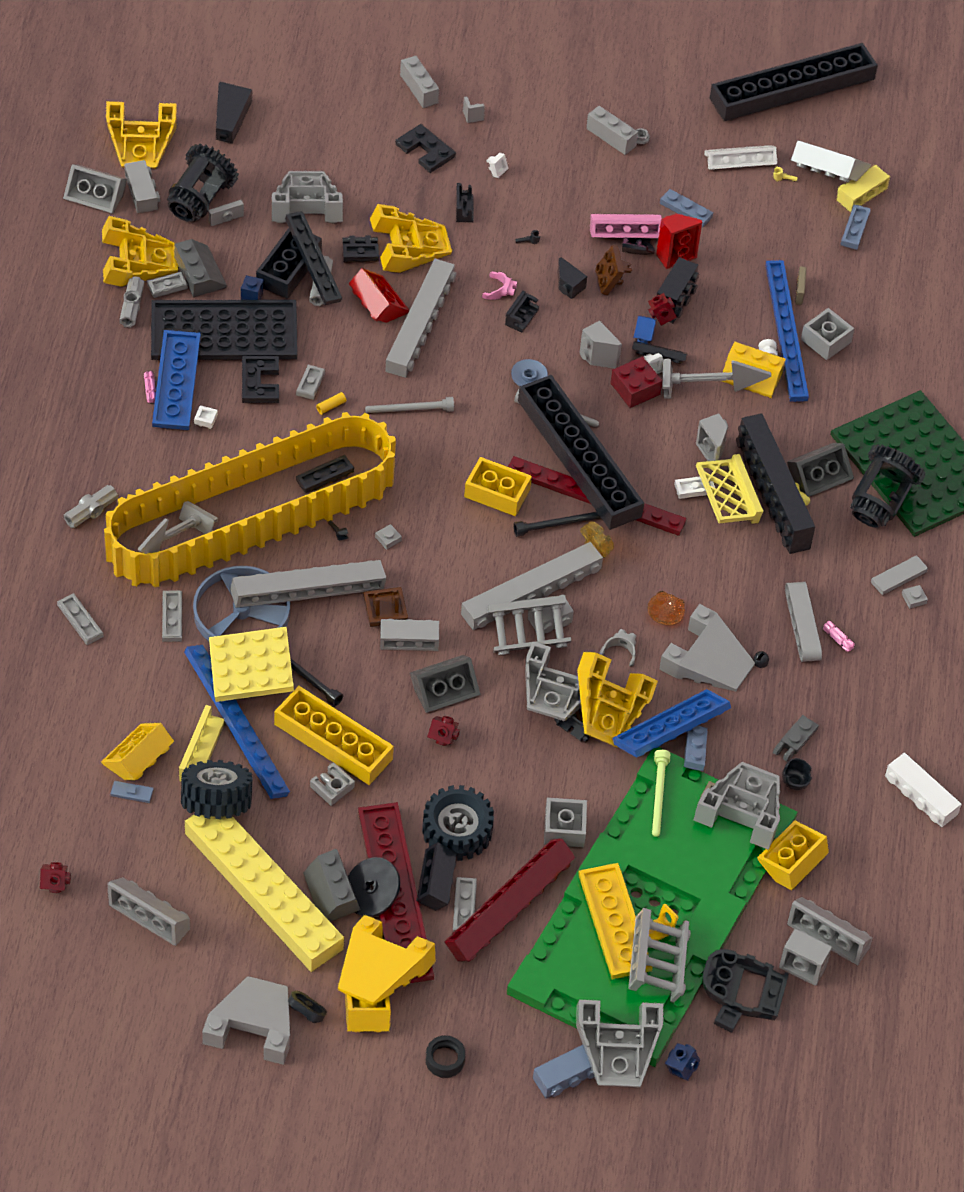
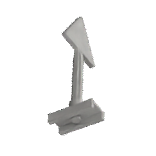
M663 359L664 399L671 398L673 384H680V382L733 380L734 391L737 392L771 377V372L734 360L732 361V372L673 373L671 359Z
M186 501L183 503L179 519L184 522L166 531L169 520L165 518L138 547V550L145 554L159 552L163 541L190 527L207 534L214 531L212 529L218 518L193 503Z

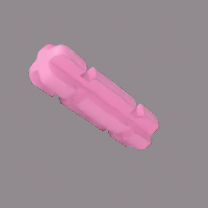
M146 371L144 373L147 402L155 403L154 373Z
M831 621L825 623L823 630L827 634L830 633V636L840 646L843 645L842 648L845 651L849 652L854 648V642L847 639L848 637L838 627L835 628L836 625Z

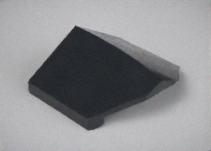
M624 238L622 244V252L642 255L655 253L650 238Z

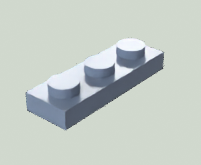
M671 189L660 199V204L681 215L700 219L702 227L713 217L712 211Z
M854 204L841 240V246L858 249L870 214V208Z
M698 725L691 731L686 732L684 767L700 771L704 770L708 728Z

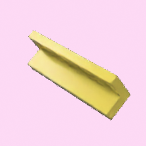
M205 705L180 764L179 781H181L182 772H184L185 768H189V765H197V762L200 761L207 763V760L211 758L225 724L223 718L212 716L211 706Z

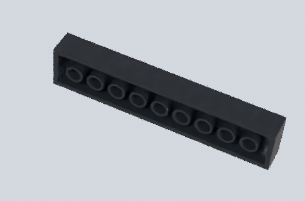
M859 43L714 83L711 85L709 99L725 122L875 80L878 64L865 45Z
M549 375L519 386L518 402L609 530L642 518L644 501L554 377Z

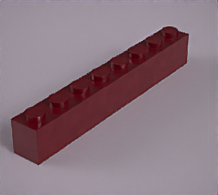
M563 838L551 839L444 941L457 961L469 962L473 960L480 949L488 946L491 942L490 940L495 935L500 934L508 922L515 920L518 916L517 914L522 909L527 908L534 897L542 894L544 888L558 878L557 875L561 871L570 867V862L576 857Z

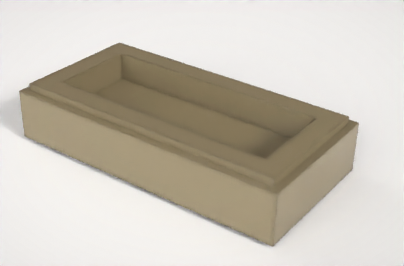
M802 266L799 268L797 278L796 305L803 304L807 268Z

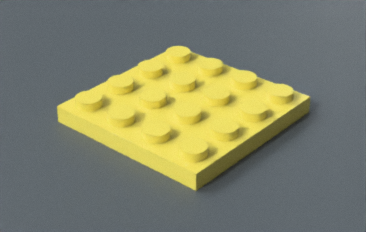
M287 627L209 637L216 702L294 691Z

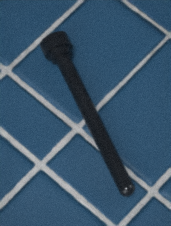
M596 511L528 524L518 521L513 523L515 536L520 537L532 530L589 521L601 517Z
M291 659L292 670L326 695L329 704L333 707L340 704L344 696L340 691L329 689Z

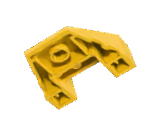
M107 102V127L121 168H125L124 164L145 160L147 167L157 169L177 127L176 104L159 103L158 122L125 121L124 102Z
M377 204L370 217L373 232L388 233L392 244H387L380 257L384 271L400 273L452 253L444 225L426 218L423 220L415 218L414 214L410 212L407 215L400 212L399 208L394 206Z
M108 216L102 228V243L119 246L120 258L109 257L103 269L104 283L121 287L128 285L129 279L133 278V276L140 277L141 280L145 281L178 272V264L174 257V242L157 234L153 236L145 232L146 229L140 227V229L134 227L126 219Z
M583 652L577 672L584 734L617 747L613 743V737L631 729L630 726L636 718L640 717L644 706L652 700L658 681L644 674L630 673L626 687H620L605 680L611 659L596 652Z
M364 915L353 927L338 991L375 1005L393 994L394 989L401 985H408L411 979L416 976H423L436 962L435 943L417 936L405 949L384 940L382 922Z

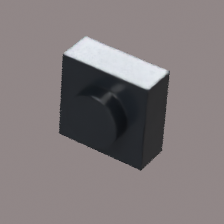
M723 1004L714 1020V1025L733 1033L742 1017V1013Z

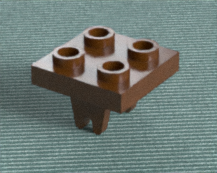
M612 245L605 252L604 257L595 267L601 294L607 296L616 284H623L624 280L621 278L624 273L632 272V269L629 268L631 263L621 260L619 247Z
M401 587L363 592L370 627L381 626V619H408Z

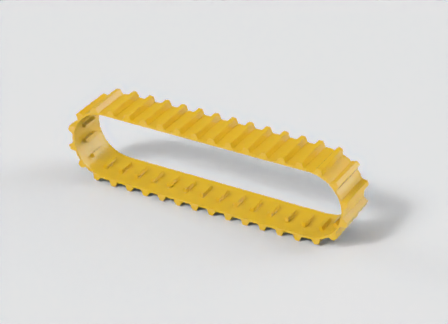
M344 412L341 418L334 420L328 417L324 418L321 425L314 426L313 424H308L307 430L298 433L292 430L287 438L274 437L273 443L266 446L258 443L253 451L247 452L242 449L239 451V456L232 459L224 456L219 464L212 465L208 462L205 464V469L198 472L190 469L185 477L171 476L170 482L164 485L158 482L153 483V489L144 492L141 489L135 490V496L128 499L120 497L118 499V506L114 511H107L106 528L104 529L106 561L113 563L114 575L116 577L124 576L132 580V586L137 587L140 583H151L155 588L159 587L160 582L171 579L173 582L179 581V575L188 572L194 575L196 574V568L205 565L208 568H212L213 562L219 559H223L226 562L230 561V555L240 552L245 555L248 553V548L256 545L259 548L265 547V541L274 539L277 542L281 541L282 535L288 532L296 535L299 533V528L307 525L310 528L316 527V521L321 519L329 522L333 520V515L339 512L347 515L352 507L359 506L360 508H365L367 501L372 499L381 500L385 488L392 487L394 484L396 439L394 436L388 435L385 422L377 423L369 419V414L364 413L362 416H350L347 412ZM339 448H365L374 452L383 460L380 465L367 472L163 551L147 554L134 552L125 548L117 541L124 532L133 527L182 509L183 503L186 501L193 504Z

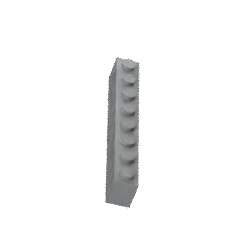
M434 259L386 359L385 372L405 378L409 371L412 372L415 364L414 360L415 358L418 359L420 355V347L425 345L426 334L431 332L432 322L437 319L439 314L438 309L443 307L444 296L449 294L451 282L454 283L457 273L454 272L455 264Z
M589 542L463 602L461 615L472 630L483 628L495 620L493 614L488 615V605L547 597L558 589H564L569 584L582 580L585 576L597 573L602 568L603 557L593 544Z
M369 560L359 563L238 576L232 578L230 591L235 607L239 608L384 589L386 575L381 560Z

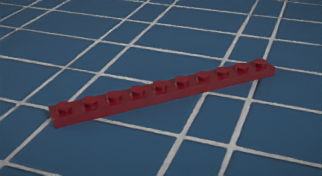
M515 456L511 459L508 467L531 475V483L591 504L571 476ZM645 503L643 516L636 521L680 536L687 518Z

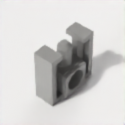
M334 762L328 766V774L322 773L320 775L321 780L326 783V786L318 780L317 776L310 780V787L331 806L355 788V781Z

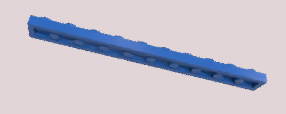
M784 260L766 261L765 267L782 358L786 359L784 372L790 402L808 401V389Z
M203 645L187 646L184 653L270 799L287 797L290 790L236 699L215 701L211 657Z

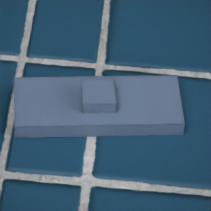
M114 781L110 796L150 803L154 789L152 787Z

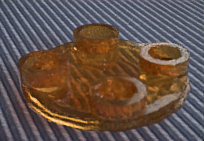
M659 591L648 603V614L658 624L674 625L684 618L685 602L665 591Z

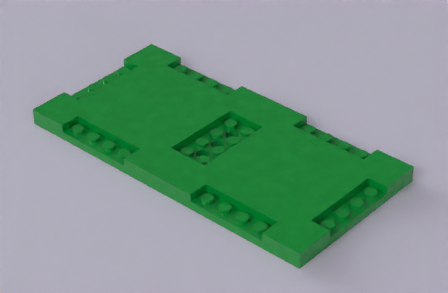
M660 747L652 749L647 756L631 788L604 832L600 833L564 892V897L507 986V995L576 1029V1008L579 1000L600 1001V1023L639 1025V1007L642 1003L663 1004V1026L649 1065L656 1067L703 984V971L708 957L714 951L723 949L767 872L757 858L766 848L750 843L753 828L719 815L713 827L694 821L698 802L708 782L716 783L719 779L699 770L684 767V758L671 752L670 762L665 767L660 835L658 837L653 836L652 828L658 767L654 761L655 751L664 750ZM780 804V821L774 840L796 820L797 811ZM618 863L635 916L643 908L651 910L650 918L654 921L658 919L662 906L667 904L671 909H675L678 912L675 928L678 929L685 920L689 921L688 930H690V938L687 941L684 973L686 988L683 996H680L675 1002H671L670 990L645 983L637 991L628 989L630 976L616 979L611 978L578 876L580 870ZM639 892L642 896L635 898L631 893ZM652 900H656L660 903V905L654 907L650 905L649 902ZM666 912V919L671 923V916ZM669 935L658 940L659 942L676 946L675 936ZM650 947L647 948L649 957L674 964V954ZM652 967V971L646 972L647 975L669 982L673 980L672 972Z

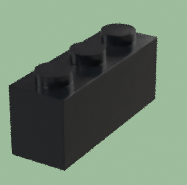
M439 842L425 849L417 895L419 903L434 911L448 905L450 901V891L453 884V873L457 852Z

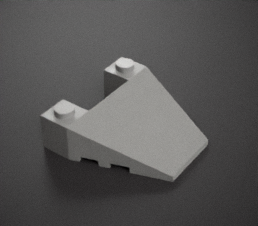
M289 171L283 178L282 184L278 185L277 191L272 193V221L284 223L286 222V214L303 211L304 214H325V222H343L342 194L337 192V187L331 184V180L324 171Z
M699 604L690 616L688 630L699 637L689 651L671 643L661 656L659 669L677 679L688 678L694 680L695 683L706 682L712 684L713 687L737 691L754 667L755 662L715 611Z
M532 642L526 656L525 665L527 710L565 721L581 708L578 676L548 668L551 647Z
M741 762L728 772L724 779H719L711 789L708 788L704 791L698 802L694 821L709 827H713L718 815L753 828L750 843L769 850L780 821V776Z
M247 976L208 1014L202 1031L203 1044L223 1049L230 1028L266 1036L264 1060L284 1065L290 1048L288 986Z
M579 1000L576 1008V1027L597 1084L599 1086L641 1087L663 1026V1004L642 1003L639 1007V1025L600 1023V1001Z

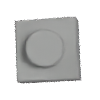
M391 524L375 533V538L386 550L402 541V536Z
M920 585L903 589L902 596L909 609L927 604L928 599Z

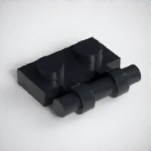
M355 235L342 237L343 262L379 261L378 237H371V235H365V237H355Z

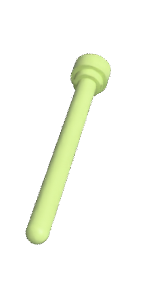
M657 750L654 755V761L658 766L652 834L655 837L660 835L665 767L670 762L671 755L667 750Z

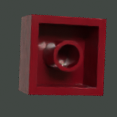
M642 356L612 369L610 384L629 408H632L661 395L663 381Z

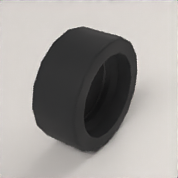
M442 1035L429 1042L426 1048L425 1063L433 1075L440 1078H450L462 1071L465 1065L466 1050L463 1043L457 1038ZM450 1048L458 1054V1060L449 1066L440 1065L434 1061L433 1054L437 1049Z

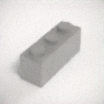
M415 55L401 60L400 75L420 105L425 108L437 104L439 88L418 57Z
M601 106L596 107L588 114L587 130L624 155L636 147L638 131Z
M145 160L124 164L125 178L127 179L137 213L158 210L160 196L159 192H155L156 184L155 180L151 179V168L147 167Z
M381 619L380 650L438 651L439 621Z

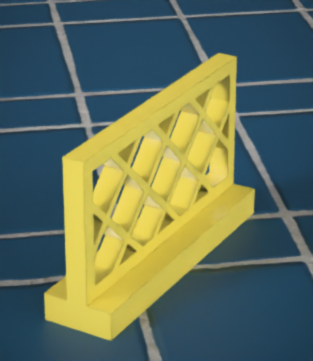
M740 454L733 455L731 459L697 462V471L718 523L750 520L752 524L759 523L763 509ZM720 466H728L730 471L727 473L720 469ZM703 468H709L713 470L712 474L710 475L709 473L705 472ZM715 473L724 476L723 481L714 477ZM729 479L735 482V486L733 487L725 483L726 480ZM710 480L719 485L717 489L709 485ZM721 487L731 491L729 495L719 491ZM735 493L740 496L741 501L732 498V494ZM718 495L725 499V501L721 503L715 499V496ZM729 501L736 505V508L732 509L725 504ZM738 508H742L747 514L737 512ZM723 509L731 515L722 517L720 511Z

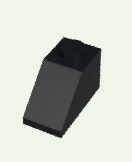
M560 257L557 270L558 288L564 295L573 299L586 288L587 275Z

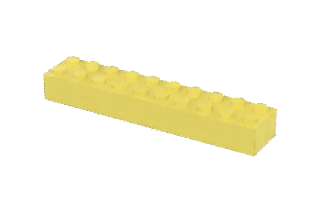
M194 814L185 820V834L311 972L344 950L343 935L233 816L228 819L225 816L221 817V819L211 816L208 819L205 818V815L198 817Z

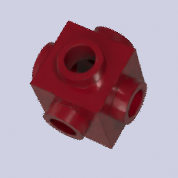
M664 293L648 301L651 307L648 311L653 319L657 318L661 326L677 318L672 309L675 307L671 298L667 299Z
M436 716L432 719L427 738L436 740L435 743L442 746L450 745L454 740L458 739L460 729L457 728L459 723L454 722V718L449 716H443V718Z
M61 862L43 864L40 873V889H48L51 893H60L61 890H65L67 884L70 885L71 872H68V866L63 865Z

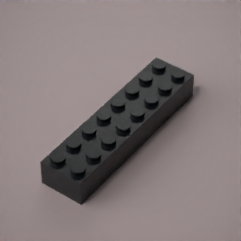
M763 414L742 417L740 426H738L739 434L736 438V443L743 452L744 461L749 465L750 475L754 476L756 480V488L762 493L763 503L768 506L769 516L771 519H774L775 528L782 537L783 546L787 548L789 554L810 550L815 524Z

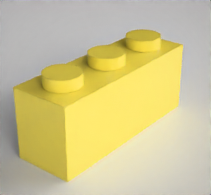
M874 165L857 181L851 180L846 184H842L838 188L837 201L851 212L854 204L861 206L886 190L890 176Z

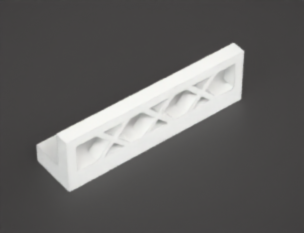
M772 145L705 150V156H708V169L777 164L776 147Z

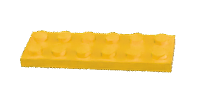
M615 863L580 870L578 876L611 978L616 979L630 976L636 916L619 864ZM646 965L645 972L652 971V966Z

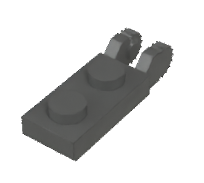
M802 715L777 744L773 753L778 755L785 747L788 751L784 754L783 760L789 761L813 736L819 725Z

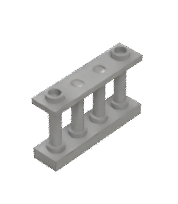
M565 595L488 605V615L493 614L496 620L499 646L493 648V653L498 652V655H507L512 650L530 648L532 642L526 643L522 617L524 610L530 609L531 612H534L537 634L536 643L546 646L556 645V648L567 647V643L571 642V637L564 638L560 610L562 605L566 604ZM550 607L553 610L557 639L545 640L541 614L543 608ZM512 612V615L515 616L518 644H506L503 616H505L504 613Z
M643 908L635 917L628 989L637 991L641 985L645 983L670 990L671 1002H675L680 996H683L686 988L684 973L687 941L690 938V930H688L689 921L685 920L677 929L654 922L650 918L651 910ZM649 930L675 936L676 946L651 939ZM650 947L674 954V964L649 957L647 948ZM646 965L672 972V982L647 975L645 972Z

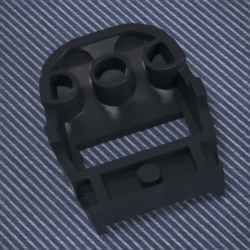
M720 949L714 951L708 957L702 981L707 995L722 1006L723 1004L741 1012L743 1016L775 1020L780 1010L789 973L785 972L782 975L773 970V965L767 962L764 964L756 960L753 955L747 954L744 956L737 954L733 950ZM744 970L765 977L757 1008L744 1007L742 1004L735 1002Z

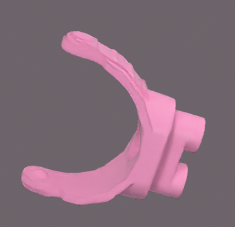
M491 272L489 274L491 278L501 281L504 286L494 292L483 293L482 297L484 299L495 300L503 296L507 297V295L514 296L517 281H512V278L506 277V274L502 272Z

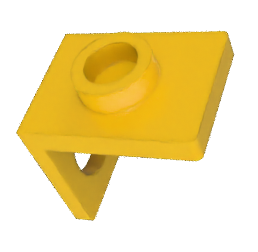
M664 904L658 919L654 920V922L675 928L678 916L667 904ZM666 912L671 916V923L666 919ZM649 930V936L656 941L669 936L665 933Z

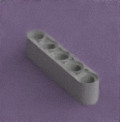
M806 582L786 583L785 594L801 662L821 661L822 649Z

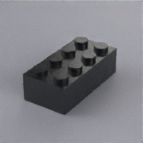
M289 228L256 271V277L263 279V289L286 299L289 298L309 271ZM314 235L322 252V238Z

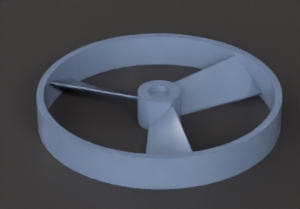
M233 566L211 574L201 583L194 596L193 615L197 629L206 640L209 641V637L221 636L235 618L246 619L252 617L279 625L277 628L287 627L290 618V601L285 602L286 606L263 604L236 608L233 602V613L210 629H207L202 624L197 614V605L201 596L216 582L223 580L231 594L232 578L268 574L269 572L251 566Z

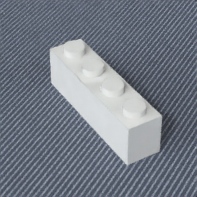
M903 753L888 765L885 774L888 781L897 786L904 796L909 797L920 810L929 815L933 822L943 827L959 814L961 803L906 753Z

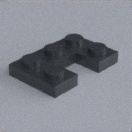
M419 124L395 140V145L406 154L419 146L428 152L419 158V164L429 173H432L456 157V152L422 124Z
M242 356V403H279V384H261V375H279V356Z

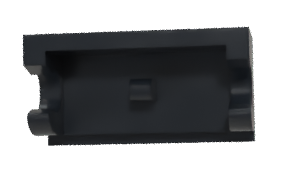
M457 183L456 222L473 223V194L471 185H468V190H462V183Z
M523 290L507 311L505 326L523 333L539 310V306L531 301L537 303L538 299Z

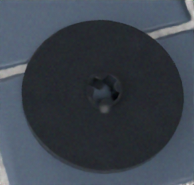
M372 857L358 863L348 875L360 910L354 913L360 916L374 917L384 913L392 906L400 890L398 870L391 862L384 858Z

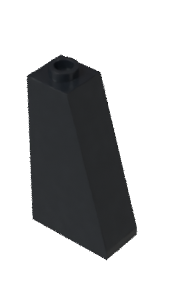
M219 82L216 140L233 144L252 103V89Z

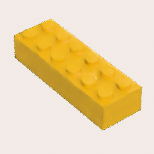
M300 686L274 711V725L368 785L393 760L394 746Z

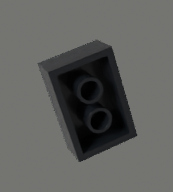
M680 257L657 292V295L664 293L667 299L671 298L675 305L672 309L677 318L681 317L683 307H687L691 294H695L698 287L696 282L700 274L697 272L698 264ZM677 318L671 320L670 323L674 324Z

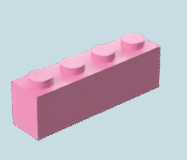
M591 214L590 233L592 237L658 238L662 218L661 215Z

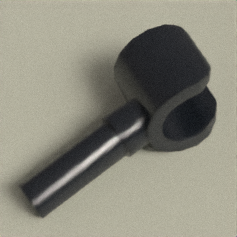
M533 230L530 236L517 238L515 242L530 241L532 244H537L541 236H538V230Z
M332 520L328 522L336 532L337 540L348 539L347 528L339 529Z

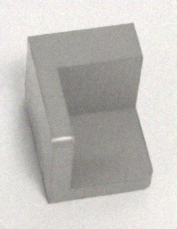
M464 97L463 113L467 123L484 121V104L470 105L468 97Z

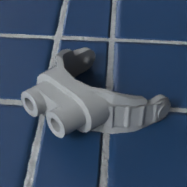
M620 629L614 637L606 641L599 654L603 655L609 647L622 646L632 654L629 666H633L636 656L635 639L637 636L634 633L627 634L625 630Z

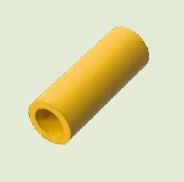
M340 392L317 404L316 409L322 415L347 401L346 397Z

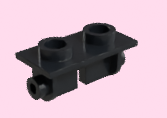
M575 713L565 721L554 719L556 725L566 732L573 727L574 729L570 734L580 742L584 741L586 743L589 740L590 736L584 734L583 721L581 722L576 719L577 715Z

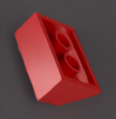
M677 213L661 219L656 256L666 269L673 267L679 257L688 261L697 258L702 229V221L700 219Z
M361 268L348 283L353 289V294L361 299V304L371 312L370 316L375 321L387 323L408 314L410 311L383 275Z

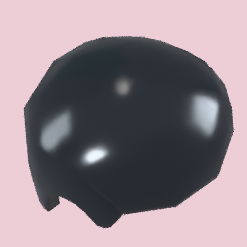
M799 758L790 759L782 771L783 782L788 788L793 790L806 789L812 780L811 766L805 760Z

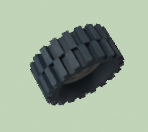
M207 760V763L200 761L197 762V765L191 764L189 768L184 769L181 776L182 807L187 809L189 813L195 812V816L205 815V818L208 819L211 816L216 817V819H221L224 816L227 819L232 818V815L240 816L241 812L246 813L251 808L252 773L249 772L248 768H243V765H234V762L231 761L223 763V760H218V762Z
M454 785L448 786V791H445L444 788L439 789L438 796L433 793L430 796V801L427 800L423 813L422 833L424 834L425 843L429 842L430 847L439 842L457 852V861H463V856H467L468 860L472 859L474 853L479 856L482 853V849H487L493 833L494 810L493 807H490L489 799L484 800V794L481 792L475 794V788L470 787L469 791L464 790L465 785H459V789H454Z

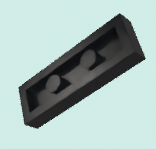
M637 341L633 343L632 349L636 350L637 354L646 355L651 353L655 355L659 353L663 356V359L664 357H669L672 362L676 363L686 361L688 355L686 352Z
M343 455L297 475L296 481L303 491L308 493L353 473L354 466L346 455Z

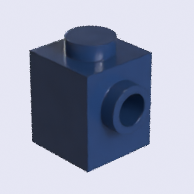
M246 275L241 286V300H261L263 296V279Z

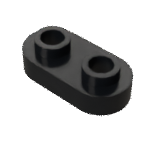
M293 991L288 999L291 1008L299 1011L312 1023L322 1022L327 1014L323 1006L301 991Z

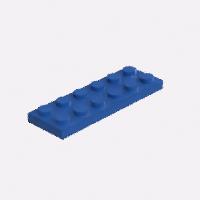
M164 330L152 427L190 429L201 333Z
M706 689L613 737V743L635 757L643 756L646 752L660 747L661 744L675 739L680 734L691 731L694 727L706 723L709 719L723 714L731 708L730 701Z

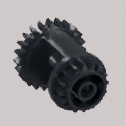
M201 143L199 145L194 144L186 153L185 160H187L186 164L189 166L179 181L171 186L167 198L170 211L177 218L186 222H195L200 217H204L208 213L209 205L221 188L223 190L225 188H232L239 175L237 173L238 169L234 168L235 164L230 163L231 159H226V155L220 154V150L215 151L213 147L209 148L207 144L203 146ZM198 180L204 183L199 192L193 188Z
M877 444L873 445L868 453V458L872 462L852 495L853 502L850 505V508L853 509L852 515L860 522L873 528L886 526L888 521L893 520L912 485H920L926 476V472L923 471L924 469L920 467V464L915 463V460L905 453L889 446L886 448L884 445L880 446ZM878 471L887 478L900 483L897 491L890 493L889 498H891L889 505L867 493Z

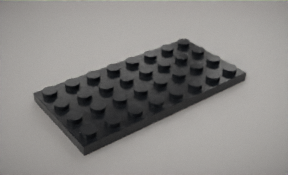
M152 300L151 360H160L164 330L201 333L198 360H242V356H279V360L297 359L296 300Z

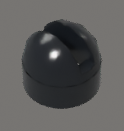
M758 651L753 659L755 666L765 668L769 663L768 654L764 651Z

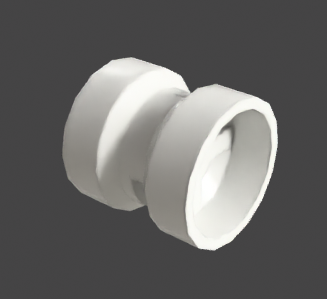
M766 339L759 343V350L778 356L774 340Z

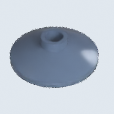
M532 359L517 362L511 370V377L519 386L548 376L546 367L539 361Z

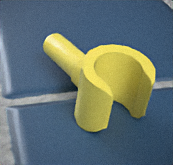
M781 167L774 168L773 177L776 181L782 179L797 181V177L784 174Z

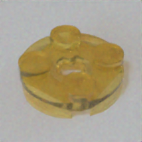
M590 521L580 529L586 540L584 544L591 542L601 556L605 558L614 549V543L609 535L606 537L602 533L604 529L599 524Z

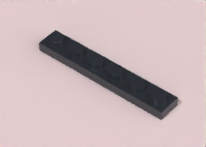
M303 211L286 214L285 220L324 305L341 302L342 296Z

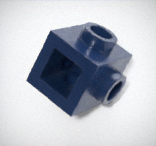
M677 1043L674 1049L669 1052L665 1065L671 1074L688 1081L692 1073L697 1070L700 1059L694 1047L688 1044L684 1046Z

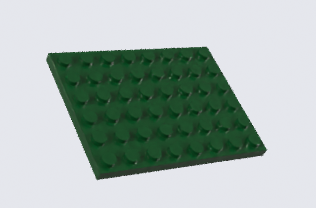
M921 390L831 430L830 435L837 443L845 445L847 456L863 475L872 462L868 458V453L872 446L877 444L880 446L884 445L886 448L889 446L905 453L924 469L923 471L926 472V476L920 485H912L896 513L897 517L914 537L964 514V440ZM878 471L871 485L889 505L891 501L889 495L892 491H897L900 483L887 478Z

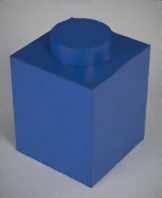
M638 316L634 338H638L637 342L648 344V341L653 340L657 319Z

